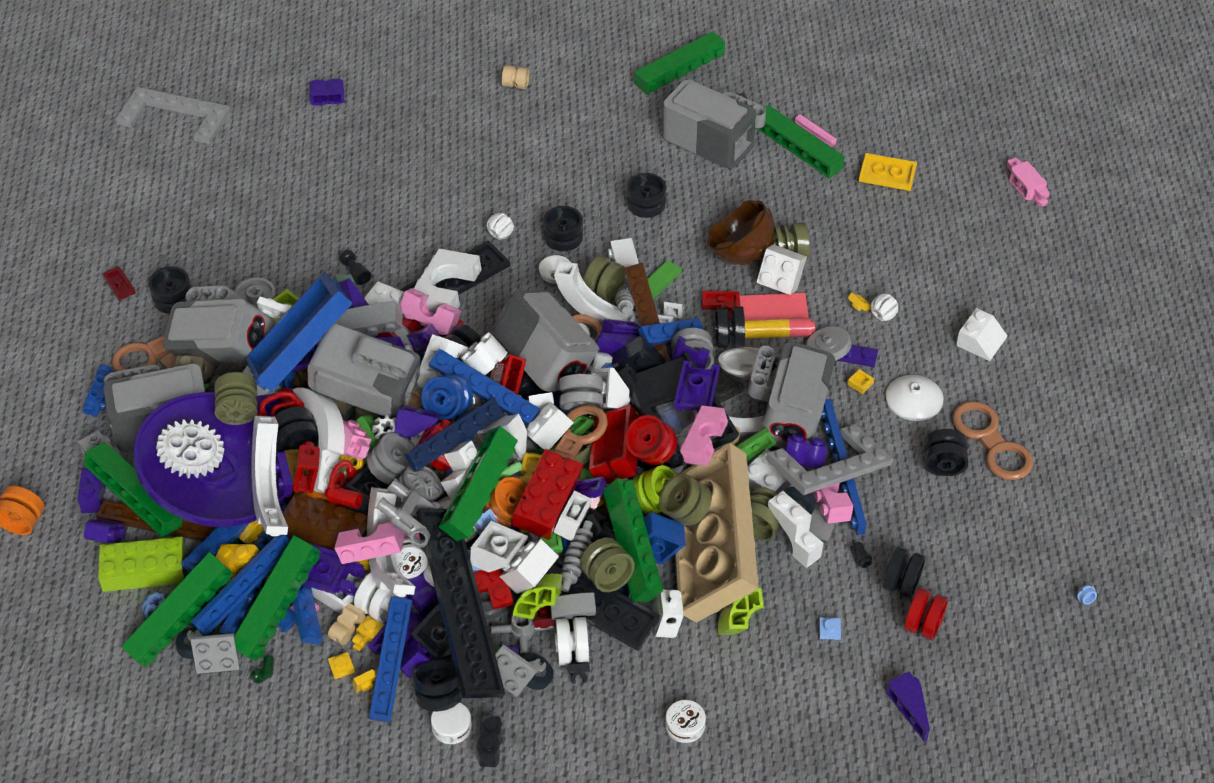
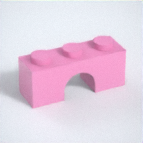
M414 288L405 291L400 304L404 317L412 320L415 319L425 327L433 324L436 331L442 335L450 334L457 326L461 310L445 303L438 306L434 314L427 308L429 295Z
M701 406L699 413L695 415L692 427L688 430L685 442L680 447L685 463L708 466L714 453L710 436H722L728 423L724 408Z
M840 483L813 492L814 498L820 506L821 515L825 517L827 523L851 521L853 504L847 493H838Z
M391 522L379 524L377 530L367 537H362L359 529L339 532L335 550L342 564L401 553L404 534Z

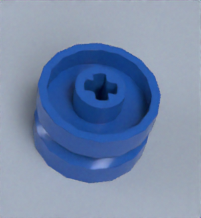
M452 373L435 377L429 380L423 387L421 395L422 405L427 411L441 413L439 420L452 419L466 413L472 405V388L469 382L458 374Z

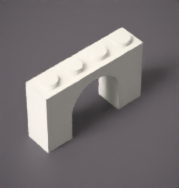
M438 249L414 289L429 295L427 308L430 312L435 314L438 306L445 303L457 309L459 308L458 291L438 288L435 285L441 280L448 278L475 281L482 270L480 257L478 255Z

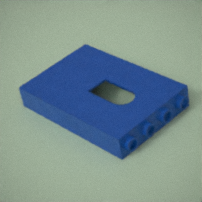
M325 272L316 279L245 357L248 362L247 366L251 369L250 372L253 374L256 384L263 390L267 388L272 392L353 304L339 284Z

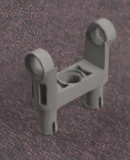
M395 478L387 489L402 499L401 506L397 508L383 497L375 508L390 518L389 521L408 535L410 542L414 546L424 547L430 539L429 531L410 514L413 510L417 512L419 508H444L438 502H430L416 490L411 488L409 490ZM415 533H422L425 536V540H418L415 537Z

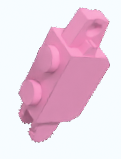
M1018 158L1008 160L1007 167L1011 172L1009 182L1024 199H1033L1039 206L1047 205V198L1050 192L1046 188V180L1040 176L1028 161L1021 162Z
M353 420L343 421L345 433L343 455L362 460L366 457L371 439L358 422Z

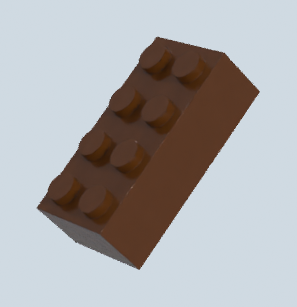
M295 493L283 512L288 526L286 536L289 539L296 536L307 543L336 551L335 545L339 532L359 529L361 536L367 537L368 515L303 494Z

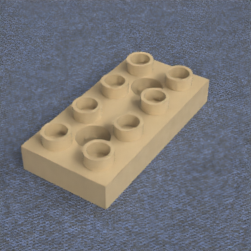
M731 443L714 452L708 466L695 464L682 472L706 485L712 495L711 506L705 517L695 525H684L686 545L676 553L677 585L682 595L683 616L696 623L713 613L719 612L727 605L745 595L751 594L759 588L747 457L744 451Z

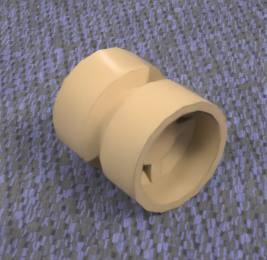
M505 65L502 72V86L510 88L515 86L517 89L526 90L529 83V68L519 67L516 69L515 66Z

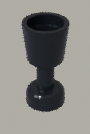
M352 250L344 251L340 255L339 261L344 266L351 267L350 273L357 285L369 282L372 273L361 263L355 262L356 255Z

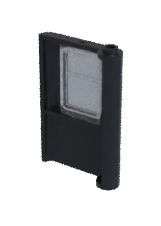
M684 352L682 357L639 373H636L633 367H625L618 372V375L629 389L630 401L639 416H655L674 429L677 435V447L675 453L667 461L669 464H677L684 460L680 447L685 442L688 430L694 423L695 415L699 413V411L683 409L680 412L674 408L683 361H691L692 367L697 368L688 352ZM714 394L712 407L723 408ZM727 413L728 423L722 436H710L714 449L733 442L739 436V432Z

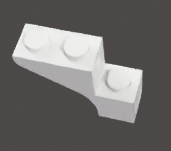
M782 491L768 501V507L790 538L793 548L792 556L804 567L808 568L821 557L824 543L809 531L812 515Z

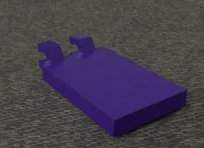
M310 544L321 552L318 562L312 566L308 579L302 585L334 595L336 593L339 594L341 591L344 594L354 596L357 588L354 587V582L348 581L346 578L349 573L355 577L363 578L366 570L363 569V564L357 562L342 564L336 551Z

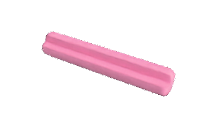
M799 114L795 117L797 125L803 127V129L815 135L830 147L836 144L837 139L804 116Z

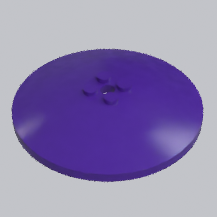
M214 392L187 394L165 402L144 420L136 436L133 461L139 482L147 494L159 506L186 521L214 527L239 526L256 521L252 492L254 419L240 425L221 422L215 415ZM266 410L267 416L272 417L271 413ZM192 419L196 425L199 421L202 422V427L209 425V431L216 430L215 435H220V441L224 442L222 462L219 463L218 470H214L213 473L207 470L206 476L199 473L198 478L191 474L190 478H187L186 473H183L180 477L179 471L171 473L172 467L164 468L165 462L160 463V456H157L158 436L161 435L163 429L167 430L168 425L174 427L175 421L180 425L183 420L190 424ZM276 473V488L280 506L287 497H283L282 490H278V474Z

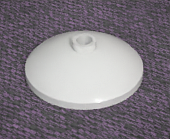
M738 347L726 350L719 355L718 363L727 373L736 377L750 379L759 348Z
M901 376L893 380L886 390L888 407L896 415L907 420L923 421L930 419L938 414L943 406L944 398L940 387L932 380L923 376Z

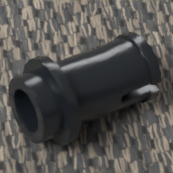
M855 542L853 544L854 547L850 546V550L857 559V565L862 568L869 567L872 564V556L867 554L861 542Z

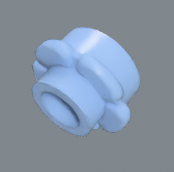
M1085 585L1078 590V601H1082L1086 605L1094 602L1097 597L1093 586Z

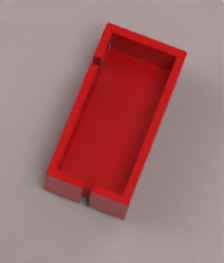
M631 405L605 412L608 422L605 433L598 440L592 442L589 470L594 478L604 477L607 482L606 484L612 483L616 478L624 479L636 475L637 457L628 451L625 444L627 429L638 418ZM597 416L594 417V429H596L599 424V418Z
M545 449L514 511L512 526L550 541L558 520L581 477L583 463L568 457L563 460V455Z

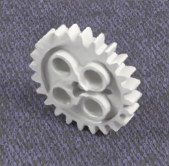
M192 419L190 424H187L185 420L182 421L181 425L175 421L174 427L168 425L167 430L163 429L161 435L158 436L157 456H160V463L165 462V469L172 467L171 473L179 471L180 477L183 473H186L187 478H190L191 474L198 478L199 473L206 476L207 470L213 473L214 467L218 468L219 463L222 462L224 442L220 441L221 436L215 435V429L209 431V425L202 427L201 421L197 425L194 424Z

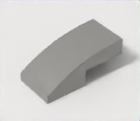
M594 593L559 596L555 606H550L551 619L595 616Z

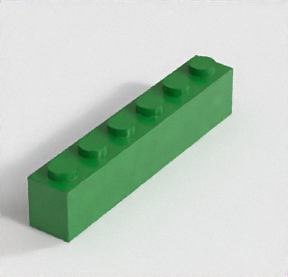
M712 31L635 71L634 84L646 95L655 92L658 88L670 84L675 79L681 78L691 71H695L698 67L708 64L717 57H721L725 54V41Z
M769 105L765 107V125L762 128L756 129L828 178H831L843 169L845 156Z
M501 426L490 430L486 435L438 526L456 541L464 538L467 539L474 532L473 527L481 518L483 507L490 501V494L499 483L498 478L507 468V461L516 450L515 446L518 440Z
M104 442L86 451L84 466L161 537L181 528L183 519L159 506L142 487L135 469L107 443Z
M617 478L603 492L616 541L633 558L635 563L634 572L627 582L632 601L650 602L663 592V587L634 481Z
M296 536L292 537L234 636L238 652L255 661L262 657L267 643L276 633L278 624L285 618L288 607L297 598L299 588L308 579L309 571L318 562L321 552L319 549Z
M209 552L121 647L142 666L146 667L156 660L157 655L170 645L177 633L183 631L190 619L195 617L201 611L203 605L215 596L216 591L230 580L233 572Z

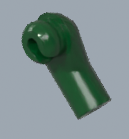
M265 656L263 668L260 670L255 669V671L251 672L250 678L255 683H262L272 676L274 657Z

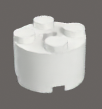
M487 332L480 339L479 343H473L461 357L465 364L483 375L490 372L495 367L494 365L498 361L500 362L508 353L490 332Z

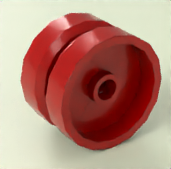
M645 415L640 416L630 424L625 435V444L628 451L647 464L660 465L668 461L675 453L677 435L674 429L655 416Z
M920 587L910 606L904 630L915 634L922 625V637L932 641L943 622L949 598L937 594L930 604L931 591Z

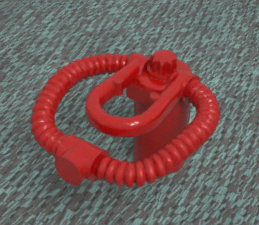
M283 388L279 393L277 392L261 401L256 416H267L265 406L267 403L278 398L282 403H278L272 408V417L282 407L304 408V402L291 388Z
M342 460L332 469L327 485L328 489L325 490L324 495L327 496V500L333 505L339 506L341 504L358 509L362 504V493L344 489L345 475L343 473L337 474L340 468L347 466L346 471L349 483L355 477L357 470L353 467L350 460Z

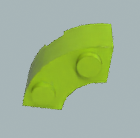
M546 574L535 587L523 591L514 607L513 616L534 619L539 608L547 605L555 606L561 594L562 574Z
M761 588L723 608L718 622V635L739 634L748 629V621L751 614L764 608Z

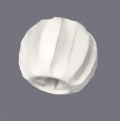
M503 213L492 215L487 222L488 232L498 240L506 239L513 232L514 225L512 220Z
M879 294L871 302V312L878 320L889 321L898 313V303L889 294Z
M384 414V419L378 417L374 421L377 425L372 426V433H377L374 438L380 441L387 433H394L397 418L390 419L389 415ZM386 427H390V430L384 432V429H386Z

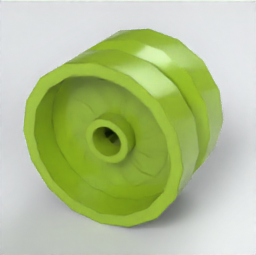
M664 465L657 466L639 473L633 478L641 511L644 514L648 515L651 512L658 514L662 512L659 504L661 492L665 484L676 475L669 467Z

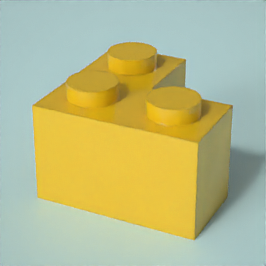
M221 544L216 557L233 574L230 576V580L217 590L218 592L260 552L255 545Z

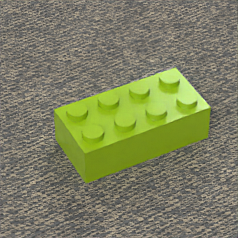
M183 537L100 545L98 579L102 591L180 584L186 578V570L181 564L186 558V547Z

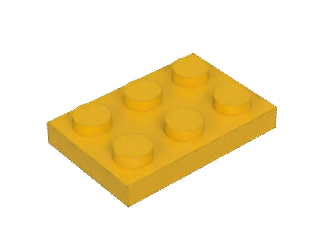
M866 153L859 182L911 191L917 162Z

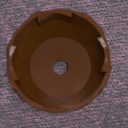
M744 201L738 208L723 217L719 223L711 227L709 238L707 239L709 249L720 260L732 265L746 266L752 264L754 260H760L764 257L766 248L773 244L775 223L770 209L765 206L763 201Z

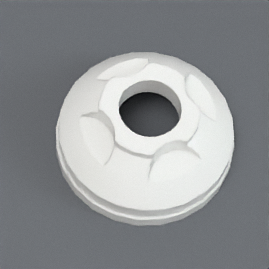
M548 256L540 262V276L546 282L557 284L555 278L551 277V274L556 272L559 261L571 262L563 256Z

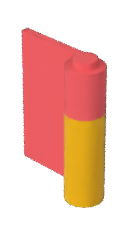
M805 293L739 296L740 306H743L745 339L811 336L815 332V322L811 321V318L808 317Z

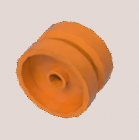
M515 477L502 479L490 494L491 499L483 507V511L491 508L500 525L507 528L512 527L514 511L523 496L527 484Z
M6 487L0 496V527L19 535L31 534L37 520L40 519L44 512V502L39 496L23 487Z

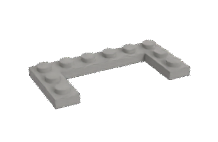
M136 87L115 121L118 125L132 127L146 105L205 117L194 135V141L211 144L231 109L227 105Z
M856 424L842 428L840 432L842 438L859 455L809 472L783 448L768 452L766 460L802 495L890 466L893 462V458Z

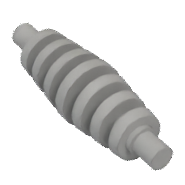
M628 285L620 286L615 296L616 305L623 314L631 313L635 305L630 286Z
M586 520L583 528L577 530L568 547L569 549L566 551L562 567L563 572L561 573L563 580L561 590L564 592H569L571 584H576L577 577L582 572L580 567L581 557L592 543L591 540L593 538V533L590 531L593 523Z

